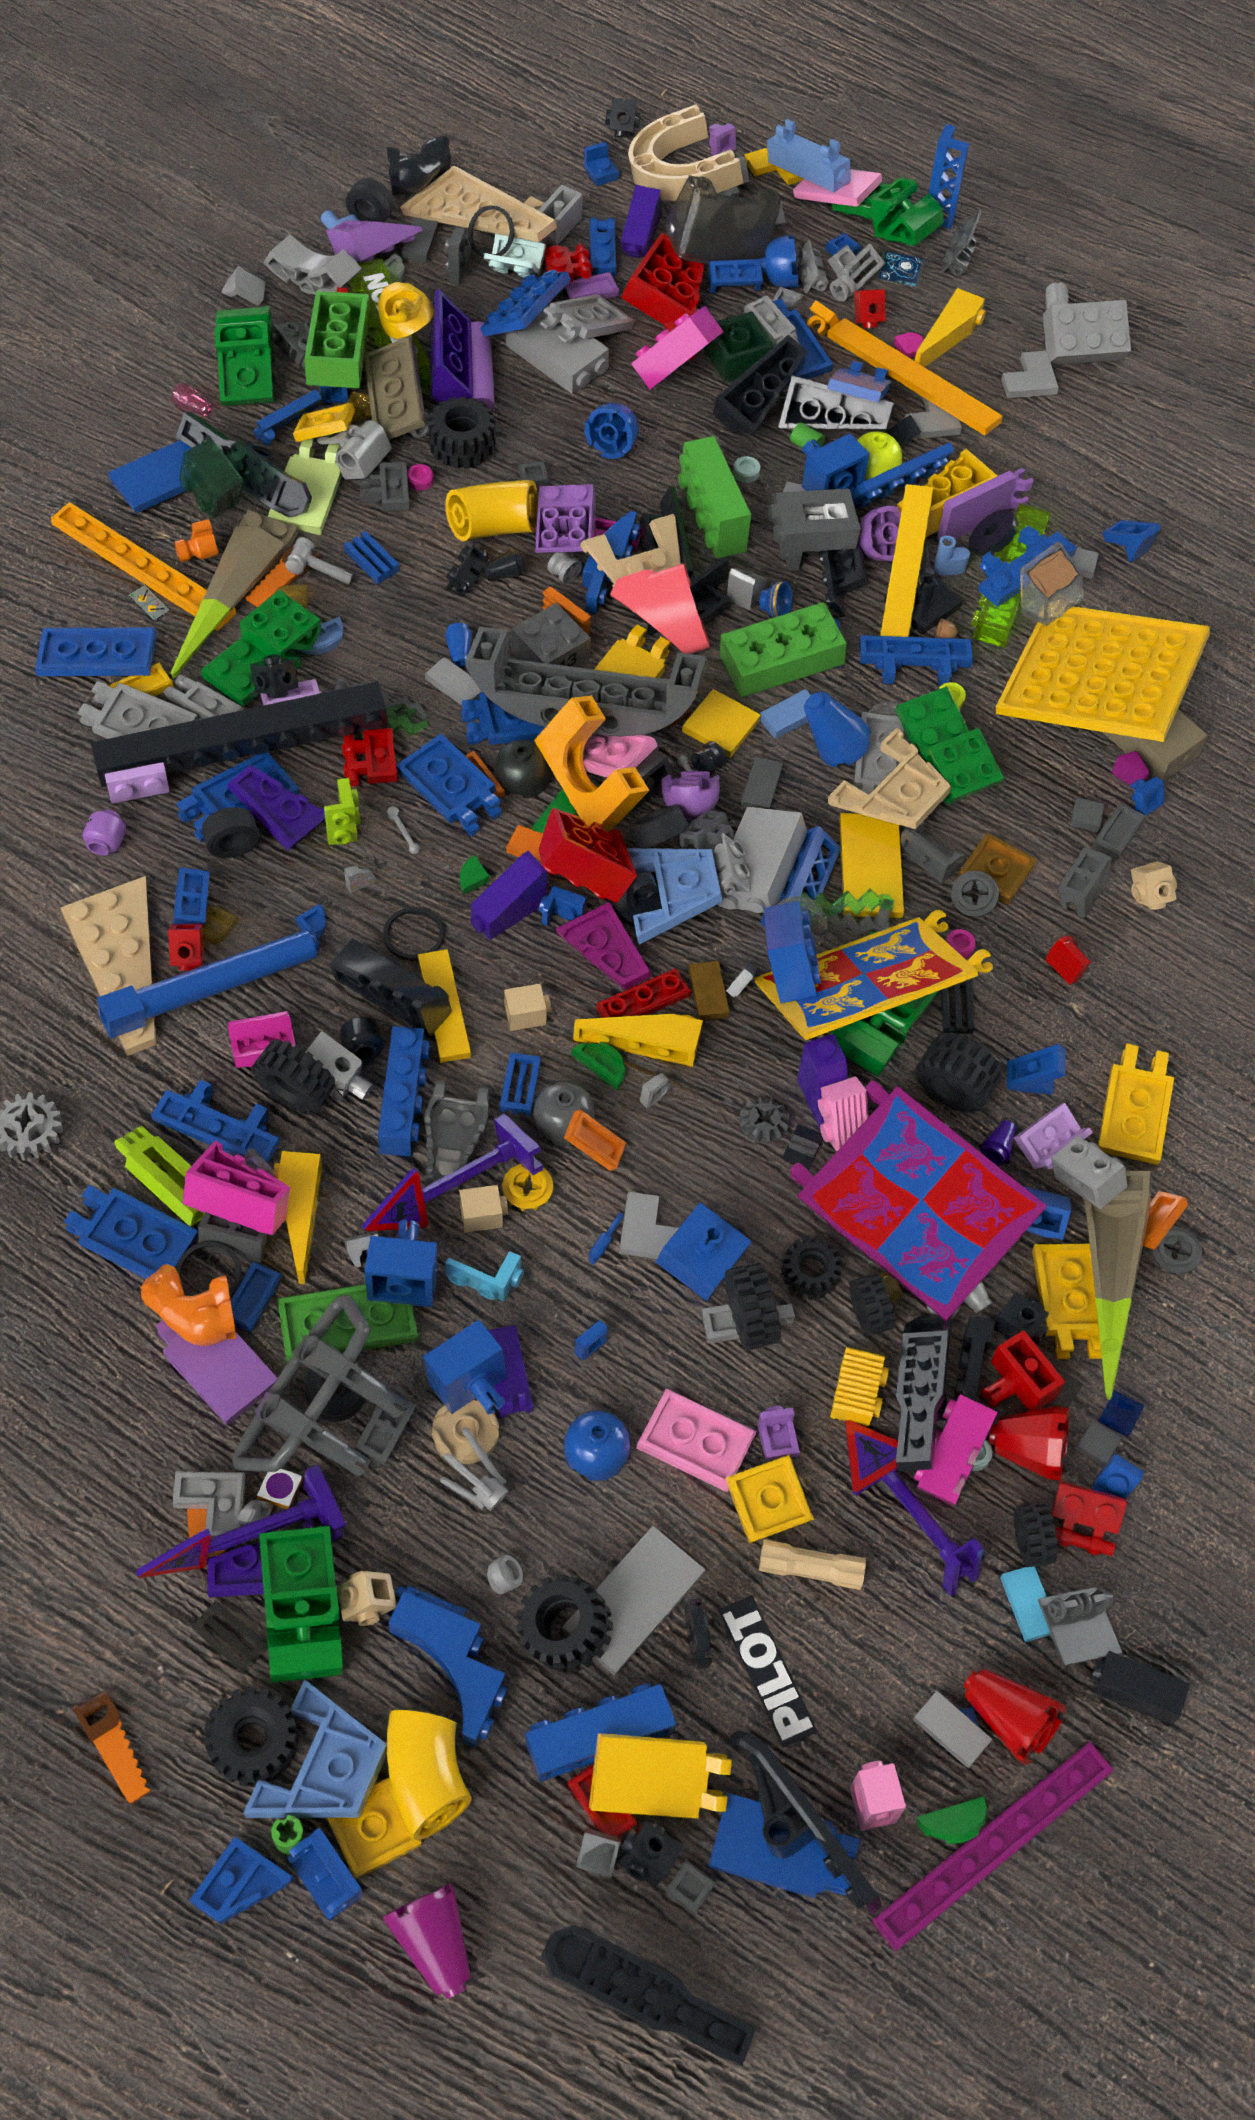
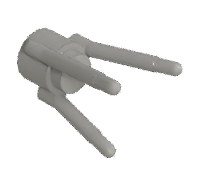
M464 1428V1435L492 1478L490 1479L485 1475L479 1480L452 1455L446 1453L444 1458L475 1486L473 1491L476 1494L445 1477H442L440 1482L473 1501L481 1510L486 1507L489 1511H492L509 1492L503 1486L507 1480L498 1473L468 1428Z

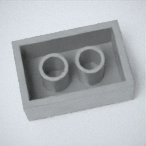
M1126 300L1051 305L1043 313L1045 344L1051 365L1122 360L1131 352Z

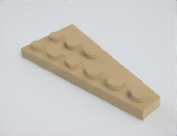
M456 166L450 168L400 207L404 216L468 228L473 215L480 208L488 205L498 206L506 210L511 216L514 224L515 238L540 242L557 228L555 219ZM488 210L482 213L477 218L473 228L475 230L509 236L508 221L498 210Z
M146 876L60 907L63 918L99 996L131 985L137 990L153 984ZM155 1017L145 1020L146 1026L118 1036L127 1056L156 1045Z

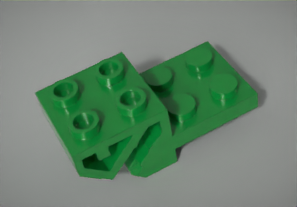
M899 177L891 184L880 183L858 207L832 203V209L835 211L843 212L846 215H860L866 219L873 218L875 237L883 238L890 242H902L908 246L919 244L921 240L933 233L935 229L944 223L943 208L930 193L916 204H912L910 199L917 192L918 184L915 180Z
M270 307L217 310V326L214 328L215 348L218 357L221 405L231 406L274 402L272 362H275Z
M278 590L239 622L241 638L201 669L202 677L241 707L247 705L260 694L255 691L250 664L262 661L265 656L280 654L281 658L293 659L294 665L298 670L301 661L289 649L311 650L322 631L321 619L281 590Z
M947 686L901 703L894 709L911 744L918 749L919 756L926 763L930 762L951 786L950 794L944 799L946 803L951 804L997 786L1004 779L980 729L968 730Z
M938 991L835 1029L831 1035H835L845 1057L879 1077L903 1045L911 1028L935 998Z
M330 1526L259 1533L271 1683L342 1675L341 1637L337 1621L339 1620L337 1587L335 1585Z

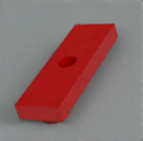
M675 968L596 1003V1010L601 1018L650 1015L690 997L691 990Z

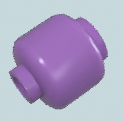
M113 810L96 811L89 816L82 838L86 843V847L91 852L104 856L108 853H114L119 849L126 833V825L120 819V815Z

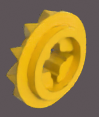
M521 1164L512 1167L503 1178V1196H506L510 1206L519 1207L522 1212L525 1209H534L536 1211L539 1206L547 1204L551 1194H553L552 1177L544 1168L539 1173L532 1175ZM529 1178H531L532 1188L536 1190H530L529 1194L524 1196L523 1188L521 1187H524Z

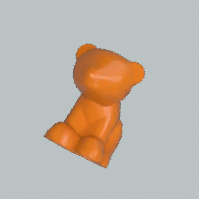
M163 1264L140 1287L143 1304L156 1312L167 1326L185 1341L204 1347L236 1338L226 1275L212 1279L209 1284V1290L201 1294L189 1296L184 1293L176 1267Z

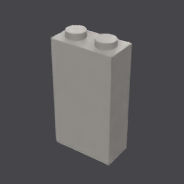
M544 309L525 329L506 332L507 347L571 394L580 388H584L592 379L603 374L608 368L609 348L595 338L583 339L579 335L571 343H565L558 338L559 334H563L567 330L561 322L557 323L551 330H547L539 324L540 321L548 317Z
M755 807L746 808L733 841L737 840L744 848L745 855L743 857L745 866L750 874L748 880L751 890L748 892L743 887H739L732 895H726L721 891L723 902L718 904L719 907L764 913V908L778 905L808 833L802 813Z

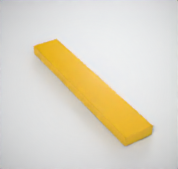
M906 484L880 636L909 637L933 497V487Z

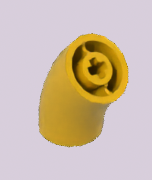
M517 480L479 484L450 490L445 501L447 521L451 531L460 541L504 534L533 533L537 528L538 491L536 484L533 480Z
M393 1710L390 1711L387 1730L389 1777L395 1801L405 1825L414 1840H422L436 1834L451 1824L465 1811L472 1800L470 1793L464 1785L456 1760L455 1736L457 1723L451 1719L430 1713Z

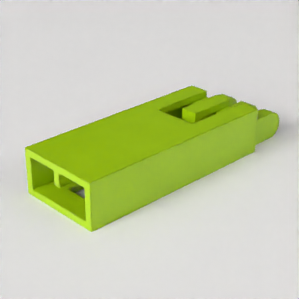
M143 1126L134 1129V1132L125 1134L124 1138L120 1137L115 1140L116 1148L126 1157L125 1168L190 1227L202 1220L205 1212L183 1204L186 1172L191 1167L189 1163L159 1136L154 1137ZM161 1165L168 1172L162 1171L159 1166Z

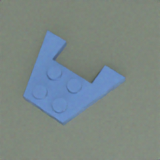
M627 848L637 874L656 872L662 909L633 915L639 945L723 902L712 849Z
M304 1679L291 1707L293 1718L320 1727L292 1789L289 1790L262 1780L257 1781L243 1812L246 1818H287V1815L295 1816L296 1818L361 1817L386 1759L387 1744Z

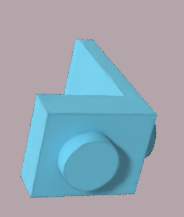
M511 1251L508 1252L495 1278L451 1258H448L445 1262V1275L452 1283L461 1287L467 1285L476 1289L480 1295L487 1299L494 1300L496 1298L503 1302L510 1289L518 1287L524 1274V1270L521 1269V1256Z

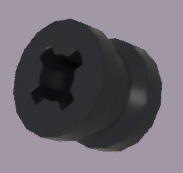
M708 741L703 746L702 751L697 750L691 755V762L697 771L710 772L711 776L715 773L716 768H721L727 763V756L720 745L714 741Z

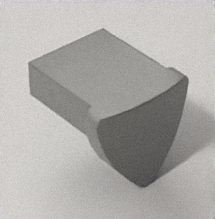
M237 266L228 278L222 294L228 297H233L237 294L259 306L264 300L265 281Z

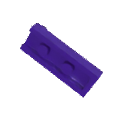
M516 1325L488 1330L503 1350L507 1378L494 1386L498 1394L505 1400L504 1405L499 1409L500 1418L517 1412H533V1404Z

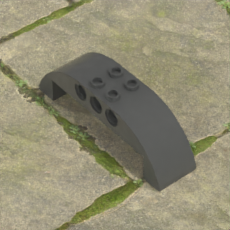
M479 627L465 663L474 682L492 702L524 721L546 727L571 698L592 695L606 718L593 734L624 737L655 732L680 718L696 697L706 664V656L677 653L670 679L668 680L509 659L508 630Z

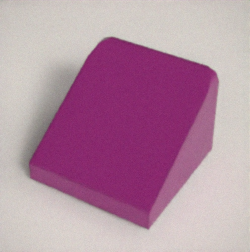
M1133 751L1117 757L1112 773L1131 786L1138 779L1146 781L1149 770L1139 753Z

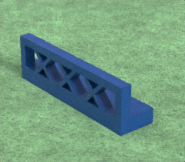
M946 124L938 139L928 193L949 215L948 218L943 217L944 223L940 226L951 229L958 204L969 143L954 139L956 127ZM951 149L962 151L961 156L953 159L950 155ZM950 167L957 175L952 179H949L946 175L947 169ZM944 188H948L953 197L945 199L943 196Z
M820 826L807 830L808 833L778 902V905L800 900L802 911L808 910L810 919L814 915L841 850V847ZM822 844L829 849L826 859H823ZM813 865H816L818 872L816 882L813 880L811 871ZM805 887L809 897L806 905H804L802 890ZM763 914L760 921L763 927H765V914Z

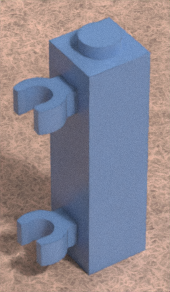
M786 119L785 127L777 125L776 134L767 140L768 162L832 192H836L851 181L850 159L839 154L840 143L834 139H830V147L818 145L794 134L796 129L795 122Z

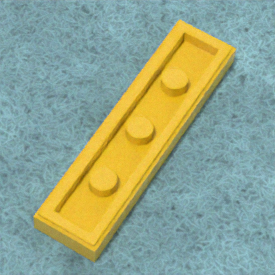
M448 949L418 954L421 976L425 983L432 987L439 986L449 995L448 999L452 1009L451 1014L434 1033L440 1063L471 1058Z

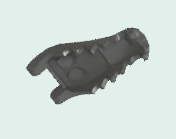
M436 1079L435 1089L428 1103L424 1120L428 1157L425 1179L428 1185L468 1164L487 1125L489 1117V1087L480 1086L477 1093V1102L445 1097L447 1081ZM461 1184L455 1186L454 1188L446 1192H453L457 1190L458 1188H460Z

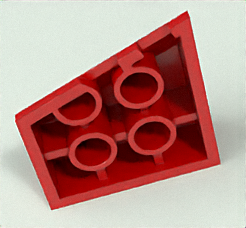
M661 233L630 277L621 298L663 325L664 323L678 320L685 313L692 316L696 313L699 302V288L702 282L705 260Z
M553 808L549 814L538 850L544 869L553 875L560 874L566 877L577 887L584 886L592 890L597 897L603 900L608 898L617 903L637 877L621 831L613 828L609 833L603 829L604 827L600 823L593 822L589 826L579 816Z

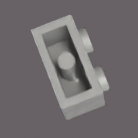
M1080 1136L1074 1138L1051 1157L1055 1178L1099 1209H1102L1128 1187L1124 1164L1119 1159L1111 1158L1102 1152L1095 1143L1087 1142Z

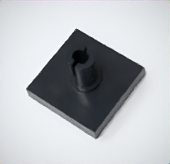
M924 569L919 574L911 626L921 635L938 625L941 619H946L961 609L962 600L932 574H923ZM887 594L885 595V598H884V603H885V604H886Z

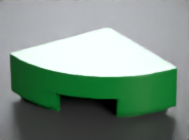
M475 855L463 864L460 871V887L463 894L490 882L489 875Z

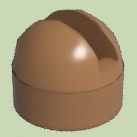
M941 619L936 629L935 638L955 639L958 633L957 626L949 620Z

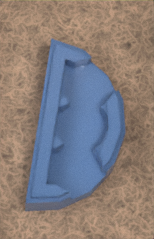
M340 616L321 624L322 631L311 650L298 649V651L309 655H320L336 648L343 637V624Z

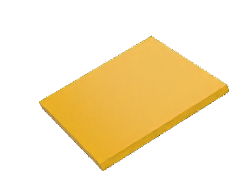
M1047 603L996 704V714L1164 742L1208 640L1210 627Z

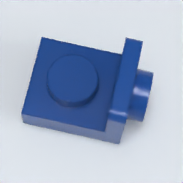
M606 142L584 149V169L596 186L619 180V171L608 157L609 146Z
M553 886L549 896L544 895L539 905V912L542 913V924L548 926L554 913L566 920H574L586 914L587 897Z
M1114 1454L1094 1478L1091 1489L1126 1499L1142 1480L1144 1471Z

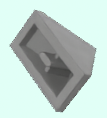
M731 568L726 597L731 602L751 610L760 598L762 590L768 587L771 580L748 569Z

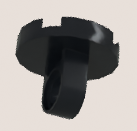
M651 873L637 874V877L617 903L612 901V908L623 924L625 921L628 924L634 925L633 915L662 909L657 877Z

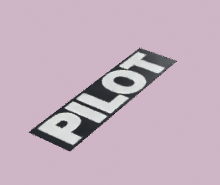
M753 1595L718 1609L782 1747L784 1748L817 1733L816 1726Z

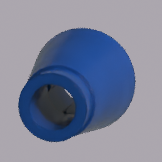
M464 623L449 625L445 633L452 663L458 667L466 666L465 661L472 643L473 633L469 630V626Z

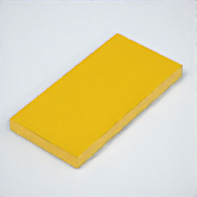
M841 813L839 821L843 916L850 912L854 917H866L868 914L870 917L878 916L881 901H889L892 903L890 918H903L904 904L899 825L862 814Z

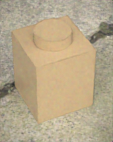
M541 984L504 990V1007L510 1031L546 1025L547 1013L551 1012L549 995H543Z
M498 1185L459 1190L464 1233L503 1228V1215H508L506 1196L499 1195Z

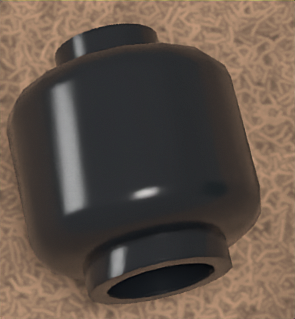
M352 1018L344 1023L340 1029L342 1046L361 1059L363 1063L372 1061L382 1051L383 1041L377 1023L371 1018Z

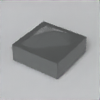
M586 1828L576 1868L612 1877L621 1838Z

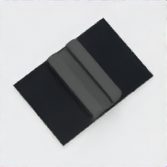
M909 415L884 433L894 437L898 444L903 447L905 443L911 442L912 438L920 434L921 430L912 416Z
M798 1124L782 1160L792 1164L800 1163L807 1170H810L823 1141L822 1134Z

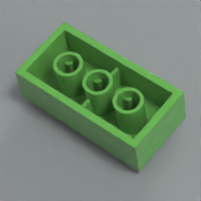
M316 291L305 353L306 385L360 388L369 327L368 294Z
M715 436L684 442L683 454L679 457L681 473L678 474V483L680 489L685 490L687 494L689 508L693 509L696 514L698 528L704 531L707 548L712 549L716 559L746 552L751 513Z
M825 602L721 634L720 657L740 696L744 697L844 665L847 643Z

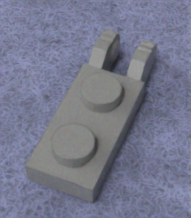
M183 675L178 676L175 682L180 689L186 692L185 694L170 686L164 691L166 698L171 702L197 714V717L201 719L243 710L241 706L202 683L195 682Z

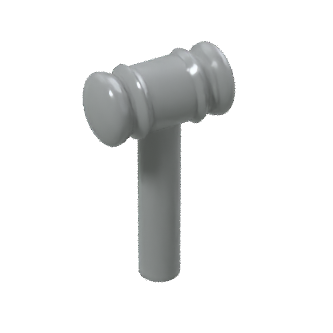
M304 537L296 540V544H294L293 550L285 563V567L290 573L301 574L307 565L349 585L353 574L312 556L314 544L311 540Z

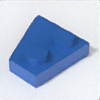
M234 1837L189 1901L221 1925L290 1885L293 1877L237 1837Z

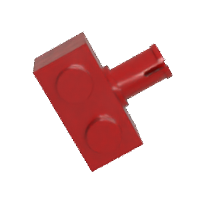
M1023 1330L997 1347L991 1364L1002 1378L983 1388L981 1394L985 1401L991 1398V1401L987 1403L991 1408L996 1407L1000 1402L1016 1394L1029 1411L1041 1409L1058 1398L1065 1381Z

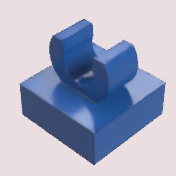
M1155 776L1148 782L1138 779L1131 784V787L1135 789L1131 799L1135 802L1136 811L1148 815L1164 804L1163 780Z

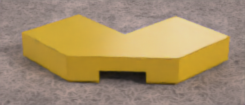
M768 148L744 154L746 165L755 177L777 170L787 185L804 179L769 163Z

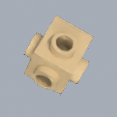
M1156 861L1131 869L1133 880L1131 891L1136 903L1147 906L1148 909L1156 910L1164 908L1168 902L1177 900L1175 893L1177 882L1172 874V867L1170 865Z
M356 1572L350 1575V1580L337 1587L343 1621L358 1622L360 1626L372 1625L379 1621L380 1616L397 1606L390 1573Z

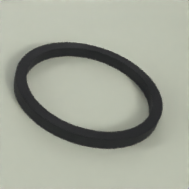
M494 205L482 207L473 215L469 223V243L474 252L484 258V253L475 245L473 228L477 218L482 213L488 210H498L508 221L509 238L505 247L493 255L503 256L511 247L514 239L513 220L508 212L501 207Z
M409 907L401 909L389 917L384 926L383 937L386 947L392 954L405 960L415 961L418 960V954L400 952L390 943L388 930L391 924L400 916L409 913L423 914L431 918L437 924L440 934L437 943L424 953L437 951L441 947L444 939V928L440 919L431 911L419 907Z
M214 1241L201 1242L190 1247L182 1255L176 1268L181 1283L182 1269L188 1257L201 1248L217 1247L226 1251L235 1264V1281L229 1290L231 1298L240 1284L242 1275L241 1265L236 1254L226 1245ZM183 1287L185 1295H189Z

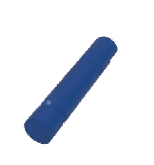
M399 1586L395 1591V1596L400 1598L405 1591L465 1617L467 1611L465 1608L454 1606V1604L426 1592H419L418 1589L408 1586L407 1589Z

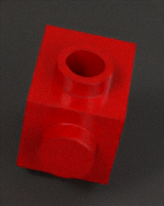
M885 289L854 292L855 324L863 323V328L878 327V322L886 321Z
M203 923L171 924L168 930L170 966H178V969L183 971L193 970L197 966H201L204 960Z

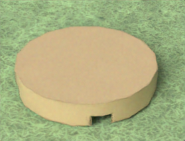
M478 1399L477 1401L472 1400L453 1414L444 1405L438 1410L434 1418L432 1439L437 1451L443 1457L446 1453H449L461 1464H473L481 1461L464 1435V1428H468L487 1456L494 1450L499 1439V1422L495 1413L487 1414Z

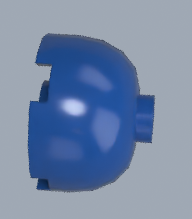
M794 235L776 238L766 247L765 257L760 258L762 274L767 273L769 282L776 287L797 288L799 284Z
M611 402L599 406L590 414L589 419L585 422V436L590 446L593 445L598 451L603 452L600 456L609 459L621 458L635 445L639 437V424L631 409L623 404Z
M603 1410L588 1411L579 1415L568 1427L564 1438V1457L572 1470L575 1469L579 1474L587 1476L588 1480H607L616 1476L630 1456L629 1432L624 1423L614 1414Z

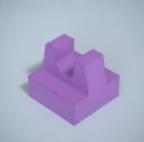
M730 123L724 126L714 124L708 127L712 156L728 150H736V133L733 125Z

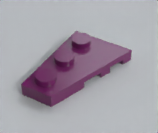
M609 902L556 928L557 934L623 990L651 977L647 965Z

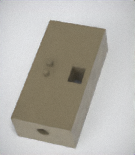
M1179 709L1164 742L1102 732L1125 753L1137 751L1149 770V774L1153 778L1156 776L1163 781H1166L1199 757L1208 736Z

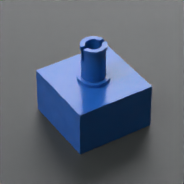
M850 433L823 447L815 439H811V442L808 441L803 446L802 452L807 455L802 488L805 491L850 489L852 493L864 482L870 453Z
M700 1202L662 1248L656 1263L705 1301H708L726 1278V1270L736 1266L752 1241Z
M407 1220L399 1222L397 1238L370 1236L365 1266L367 1300L433 1307L438 1275L437 1243L417 1241L420 1225L412 1220L410 1221L408 1233Z
M480 1320L472 1323L423 1356L429 1385L451 1414L475 1398L478 1399L487 1414L495 1413L494 1405L498 1410L504 1405L505 1400L493 1387L507 1378L503 1350Z

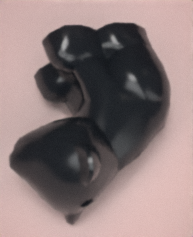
M439 136L429 139L422 145L420 154L401 153L397 148L387 147L389 178L393 196L416 194L423 190L434 177H440L451 168L449 138Z

